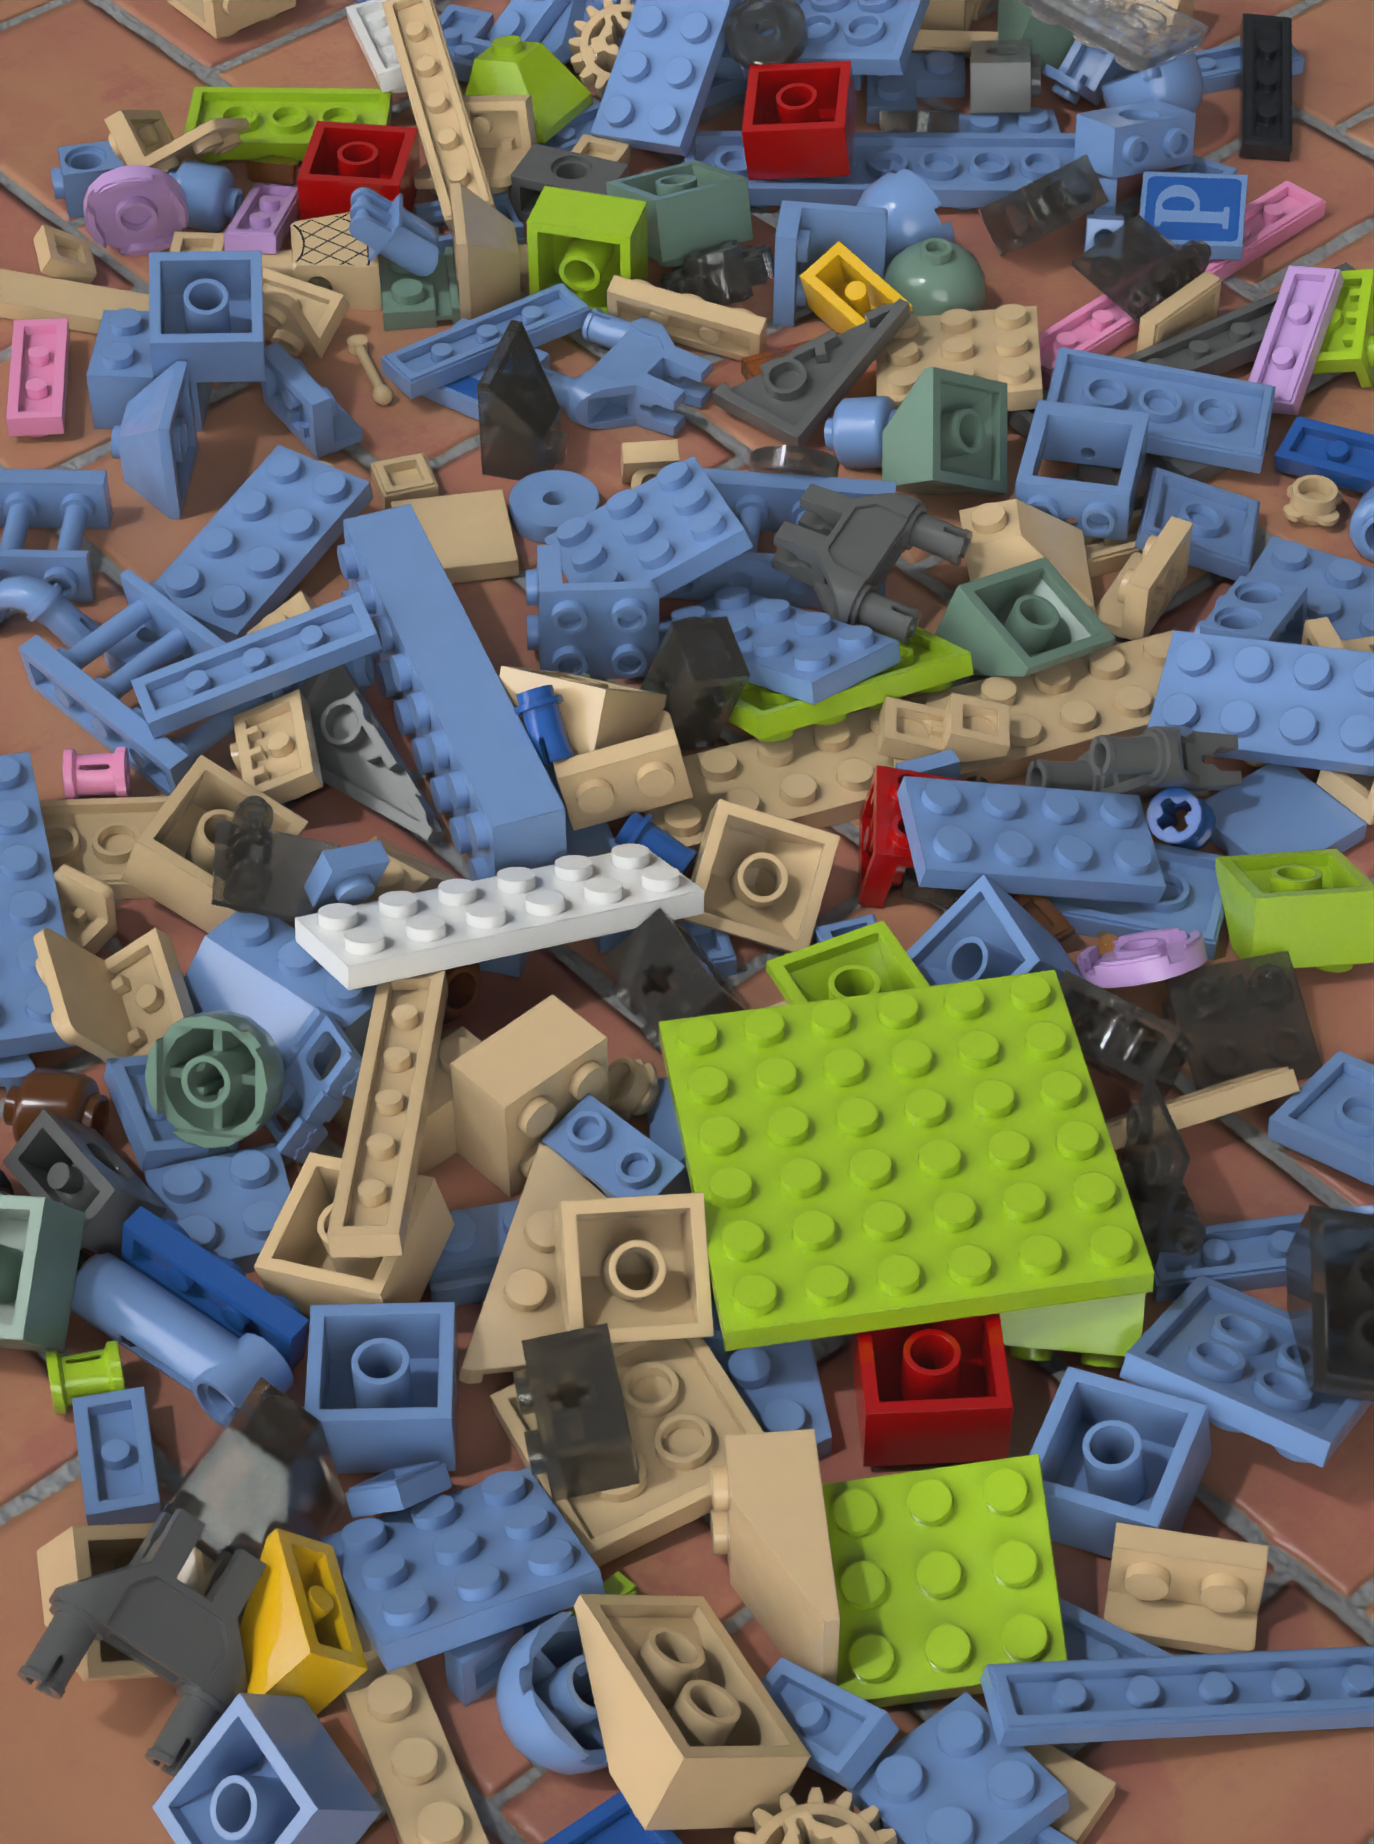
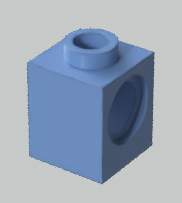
M109 140L57 147L60 167L50 169L55 200L65 198L69 219L84 217L83 201L88 187L101 174L124 166L123 161L112 150Z

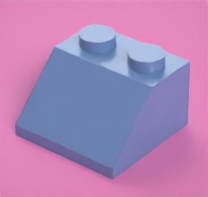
M239 1693L152 1806L175 1844H356L381 1813V1809L303 1697Z

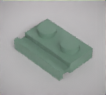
M445 247V254H438L436 269L428 276H416L381 254H378L384 331L437 327V321L452 320L454 325L460 320V304L453 247Z

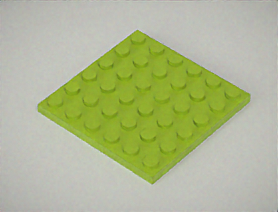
M1055 970L659 1021V1041L692 1193H704L709 1276L725 1351L1153 1292L1155 1272Z

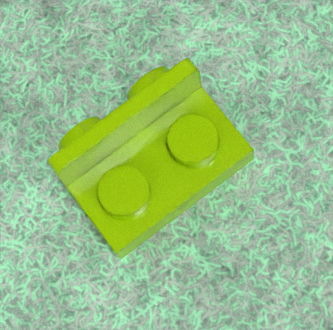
M1374 269L1341 271L1344 282L1312 374L1356 372L1361 388H1370L1374 386Z

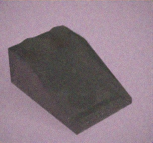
M1309 1205L1286 1251L1287 1311L1308 1387L1313 1392L1374 1402V1215Z

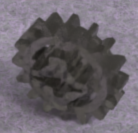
M727 240L686 253L684 255L686 265L671 268L672 272L662 274L660 281L663 289L680 294H694L705 301L725 306L754 296L751 286L765 284L766 279L773 278L774 259L770 247L766 248L765 245H760L753 248L752 245L741 248L737 240Z

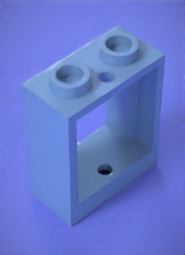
M1038 400L1015 483V499L1083 530L1084 536L1127 541L1146 459L1150 413ZM1042 459L1122 469L1118 486L1038 476ZM1074 518L1077 522L1069 523L1065 519Z

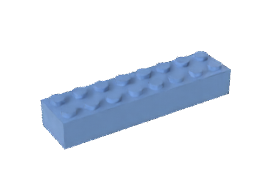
M411 504L343 519L345 544L337 546V556L342 575L349 582V589L341 591V598L358 591L383 648L370 653L372 660L375 659L376 661L375 669L380 691L384 698L393 697L394 699L393 709L398 729L402 736L410 734L412 737L411 746L416 767L421 775L429 773L431 777L430 789L434 805L439 814L448 813L450 817L449 830L456 852L459 855L467 853L469 857L468 868L471 881L497 876L498 871L508 867L533 869L555 864L556 859L567 856L565 807L519 716L515 715L514 706Z

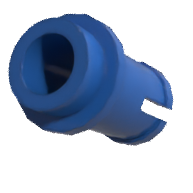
M545 685L517 694L519 706L514 708L515 715L523 716L528 736L544 767L553 765L555 761L575 756L574 751L571 750L558 705L564 700L562 695H555L553 685Z
M635 811L618 833L615 843L618 845L628 843L644 845L666 863L685 875L697 857L698 852L694 849L691 850L652 823L654 816L650 813L643 817Z

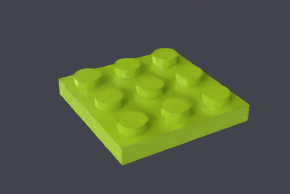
M1039 1454L822 1484L840 1616L838 1687L877 1707H886L959 1697L965 1692L969 1695L983 1694L980 1679L987 1664L1068 1660Z

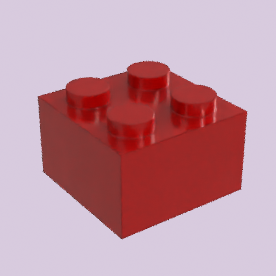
M851 61L750 65L741 131L748 180L831 178L851 175L857 112Z
M317 121L297 176L300 220L350 212L351 194L354 190L361 187L369 188L391 202L400 193L403 195V207L411 212L418 191L414 186L413 177L420 170L418 128Z
M1000 1313L851 1334V1358L863 1467L976 1462L1008 1458L1013 1402Z

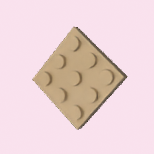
M1005 304L992 310L968 311L966 309H951L942 315L915 316L910 314L909 319L877 356V396L890 397L897 404L898 408L923 370L929 367H937L1007 383V411L1036 409L1037 401L1043 400L1037 306L1024 307L1019 304Z
M703 1338L594 1345L490 1395L493 1412L525 1467L530 1469L598 1567L710 1513V1510H713L710 1469L711 1466H724V1435L763 1433V1430Z

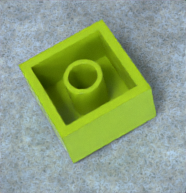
M544 186L526 221L529 296L563 283L592 309L598 308L607 313V289L614 275L630 280L640 279L648 282L647 201Z

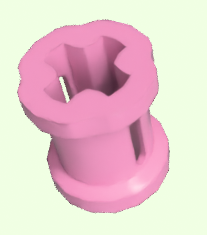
M126 746L117 747L114 753L77 754L74 748L64 749L62 770L65 799L96 796L130 797L131 771L129 753Z

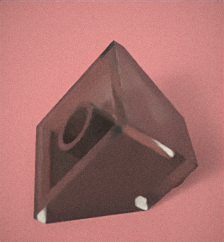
M511 320L477 384L481 464L483 475L520 481L533 473L553 470L556 464L562 465L568 450V433L561 431L560 406L522 321Z
M260 1377L221 1422L161 1512L167 1511L173 1515L176 1509L183 1508L207 1524L194 1547L214 1562L221 1552L227 1551L233 1555L236 1549H244L260 1560L266 1538L276 1528L321 1542L320 1538L325 1536L346 1499L320 1420L264 1378Z

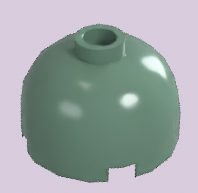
M930 238L916 242L900 250L885 270L884 281L912 305L913 311L910 314L915 316L942 315L951 309L985 310V274L974 255L956 243L942 238Z
M229 1010L194 1013L172 1024L164 1036L157 1039L149 1050L145 1082L149 1102L155 1113L158 1115L163 1112L167 1120L177 1128L172 1133L184 1142L207 1149L231 1146L261 1129L281 1103L285 1084V1071L281 1052L269 1032L249 1016Z

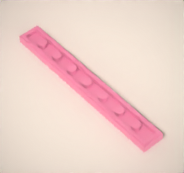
M1286 180L1246 205L1242 260L1160 258L1039 333L1042 386L1049 390L1059 347L1106 355L1139 334L1140 317L1205 271L1220 277L1221 281L1324 217L1326 201Z

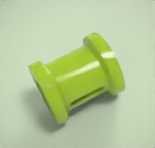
M118 1340L107 1342L104 1349L61 1356L57 1350L46 1351L50 1389L56 1415L67 1414L69 1406L72 1405V1398L126 1389Z

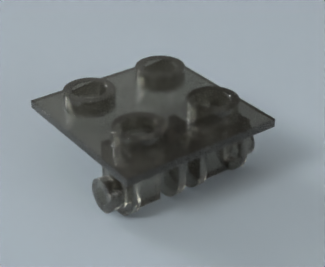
M1137 215L1073 260L1071 265L1140 324V317L1206 271L1212 251L1210 246L1202 240H1190L1179 250L1140 215Z
M249 796L236 807L232 822L222 819L216 820L211 905L230 908L240 913H254L295 922V917L318 913L321 907L313 908L304 885L322 851L340 848L341 845L270 830L274 819L272 807L260 796Z
M1288 950L1200 967L1185 974L1165 979L1170 1001L1162 1003L1163 1020L1167 1027L1177 1026L1179 1029L1196 1090L1263 1069L1288 1066L1289 1069H1294L1296 1079L1298 1080L1312 1077L1322 1067Z
M1146 1077L1139 1102L1132 1104L1128 1111L1126 1121L1127 1141L1121 1160H1117L1153 1269L1155 1270L1160 1252L1179 1253L1182 1256H1191L1199 1252L1202 1248L1206 1231L1196 1211H1194V1204L1183 1183L1190 1156L1153 1077Z

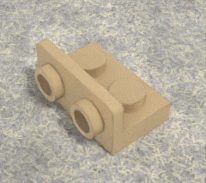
M1171 516L1158 537L1151 535L1148 538L1142 553H1132L1095 608V615L1112 634L1129 640H1136L1149 635L1187 577L1193 530L1192 522Z
M299 689L233 716L236 742L230 744V753L243 781L280 804L300 798L323 787L310 708Z
M1116 1522L1103 1620L1156 1646L1207 1654L1253 1652L1256 1640L1258 1611L1267 1570L1269 1546Z

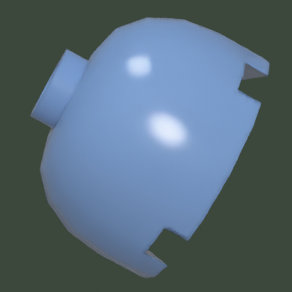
M1194 52L1155 64L1150 68L1137 73H1131L1100 86L1106 108L1157 99L1194 113L1202 102L1204 89L1201 69Z
M904 168L897 173H894L895 169L874 181L862 193L857 203V206L885 208L888 211L885 270L900 250L916 242L930 238H942L955 243L954 230L950 220L942 225L935 212V209L942 205L938 196L922 178L911 170Z
M573 1611L556 1614L524 1635L512 1646L501 1667L496 1692V1706L501 1725L515 1749L532 1764L564 1775L590 1773L608 1767L576 1616H570Z

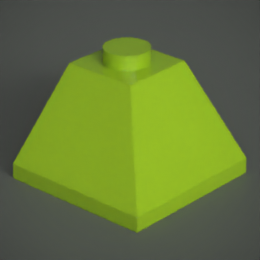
M514 35L495 39L489 48L474 59L465 96L531 94L537 143L545 144L593 103L592 93L542 43L521 41L519 36Z
M884 920L766 961L767 973L788 1004L930 986Z

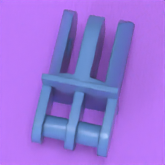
M361 187L352 192L349 231L355 239L369 246L370 261H373L378 254H381L416 276H428L435 271L438 264L439 229L405 209L403 207V195L400 193L391 202L369 188Z

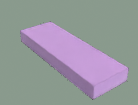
M257 182L253 184L224 233L225 251L261 250L262 254H277L290 231V225L295 222L300 213L297 184L282 185Z
M1288 266L1248 380L1276 387L1272 413L1298 415L1344 282L1340 269Z

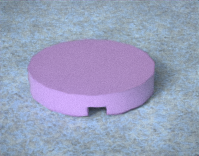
M143 165L120 166L101 174L88 187L83 201L86 230L95 242L106 249L107 245L118 248L119 254L126 256L149 255V252H161L170 248L174 232H181L183 228L186 229L189 222L186 193L178 181L161 169Z
M1166 928L1118 937V940L1111 941L1113 951L1100 955L1098 946L1093 945L1081 952L1077 957L1079 973L1086 982L1085 986L1091 988L1136 986L1179 976L1199 968L1208 961L1203 933L1194 930L1189 933L1190 938L1188 939L1186 930Z

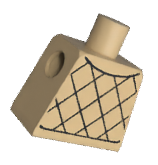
M350 212L295 221L290 225L292 249L279 250L277 254H262V267L344 294L350 304L348 310H382L378 255L373 261H370L369 246L351 235L349 231Z

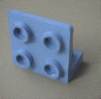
M782 200L775 235L773 326L794 327L797 306H807L800 275L838 241L884 280L887 209Z

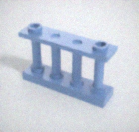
M703 468L744 527L753 548L662 598L707 601L715 597L714 594L719 589L729 586H742L748 588L750 593L765 598L786 600L793 607L823 609L812 586L772 567V558L775 554L757 553L760 531L777 532L784 521L798 525L799 519L806 511V509L800 507V498L811 483L851 498H859L876 494L896 493L897 482ZM886 578L876 592L883 596L886 593Z
M0 469V527H5L0 544V581L7 577L24 574L40 578L51 585L58 583L62 586L60 592L70 602H94L95 590L89 551L80 549L85 528L110 529L113 511L106 470ZM28 528H61L57 549H23Z
M128 568L120 574L128 603L125 609L68 650L62 647L56 650L37 634L18 647L31 688L112 753L115 752L117 747L126 746L129 753L130 768L165 796H170L196 759L235 730L233 723L234 715L288 694L286 687L215 714L181 740L178 738L169 740L164 735L153 738L142 709L135 707L131 710L119 700L133 689L130 680L162 668L181 653L186 658L225 644V642L174 604L166 591L158 583L152 581L148 584ZM143 624L161 637L106 679L100 677L92 679L81 670Z

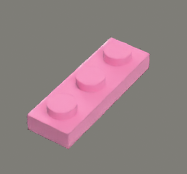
M68 318L14 320L6 414L9 437H44L47 435L64 434L70 347Z

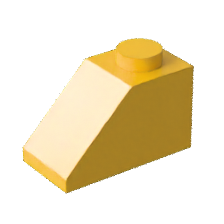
M840 241L800 275L808 308L829 327L834 329L838 335L866 322L865 313L881 305L895 303L900 298L908 302ZM909 303L910 313H911V312L913 311V307H912V305Z
M276 1528L266 1538L260 1561L267 1566L248 1598L239 1627L246 1666L247 1692L251 1694L303 1697L314 1714L317 1715L366 1672L368 1666L333 1545Z

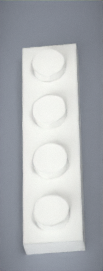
M369 0L345 7L353 33L382 93L388 91L393 93L407 92L382 6V2L388 0Z

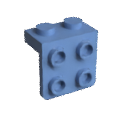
M537 545V569L526 570L527 605H538V615H526L527 649L539 650L540 670L566 672L580 676L582 673L590 674L591 678L597 680L654 677L658 673L659 588L657 584L652 581L563 583L561 545Z

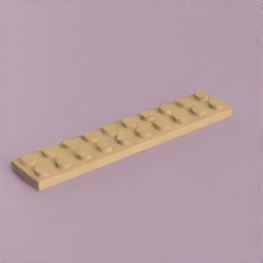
M1174 630L1113 645L1025 677L993 676L951 687L941 692L928 693L904 700L945 709L953 692L1009 705L1010 748L1007 755L987 760L961 762L960 780L984 783L1006 780L1027 774L1028 766L1032 761H1036V759H1044L1045 761H1076L1083 753L1090 750L1091 742L1096 736L1136 737L1144 733V729L1148 728ZM866 709L847 714V718L837 724L825 726L811 724L793 730L794 734L790 738L782 741L763 742L758 738L684 756L682 758L693 798L639 812V814L645 817L650 813L654 816L652 823L691 850L694 849L697 852L700 848L709 813L719 799L813 828L822 829L859 819L877 765L895 768L896 763L908 760L878 755L879 713L881 709Z

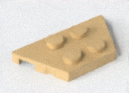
M539 1144L462 1364L458 1381L467 1384L481 1383L483 1374L523 1370L524 1378H527L594 1346H569L557 1282L553 1208L561 1201L603 1199L607 1197L549 1146Z

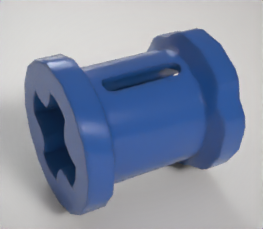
M1182 788L1165 789L1151 800L1147 809V823L1150 831L1158 839L1167 842L1170 846L1197 851L1204 848L1213 838V829L1216 825L1213 809L1190 791ZM1181 809L1188 812L1185 816L1188 827L1184 831H1179L1175 828L1179 824L1175 814Z

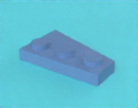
M711 1293L714 1336L703 1339L763 1432L814 1429L818 1460L831 1455L832 1434L811 1340L725 1351L713 1293Z

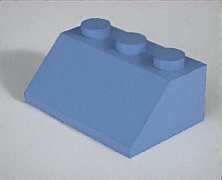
M249 901L204 936L184 977L195 1013L229 1010L249 1016L269 1032L280 1050L283 1060L285 1054H292L289 1050L290 1046L298 1045L293 1037L317 1006L341 1016L345 1022L341 1029L360 1056L363 1057L377 985L347 990L296 942L295 929L252 901ZM334 1038L324 1052H318L314 1058V1067L322 1079L326 1078L341 1056V1049ZM294 1091L284 1105L299 1114L302 1109V1100L297 1092Z

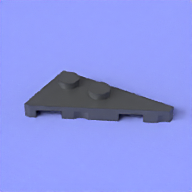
M900 298L895 303L881 305L865 313L866 322L840 335H837L834 329L794 348L789 355L782 358H774L760 365L761 374L733 388H730L727 382L717 386L712 392L715 405L800 451L911 316L909 303Z
M342 664L305 679L300 691L310 708L322 781L439 846L446 833L346 665Z

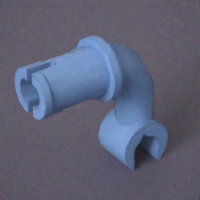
M24 574L7 577L0 581V624L10 609L23 610L27 613L26 618L30 622L37 620L57 636L68 648H71L99 627V624L81 612L60 592L62 586L58 583L51 585L40 578Z

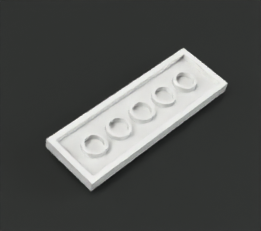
M628 843L613 847L611 853L592 857L581 855L562 856L556 859L553 865L533 869L525 867L504 868L497 872V876L475 881L449 879L441 882L436 889L416 893L391 891L382 894L377 901L358 905L346 903L327 904L319 908L318 913L295 917L296 942L347 990H354L704 914V890L680 873L678 869L672 867L651 852L648 847Z

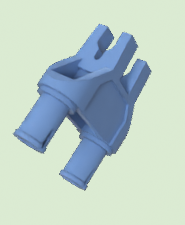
M593 308L592 313H588L583 324V339L589 343L594 342L608 347L610 350L589 372L586 371L577 378L537 364L535 369H531L525 383V394L528 398L537 399L565 409V414L569 420L582 426L601 430L639 426L675 437L685 426V415L672 411H675L682 403L702 408L712 398V387L700 384L712 372V361L674 346L666 328L658 321L641 317L631 322L603 312L601 309Z

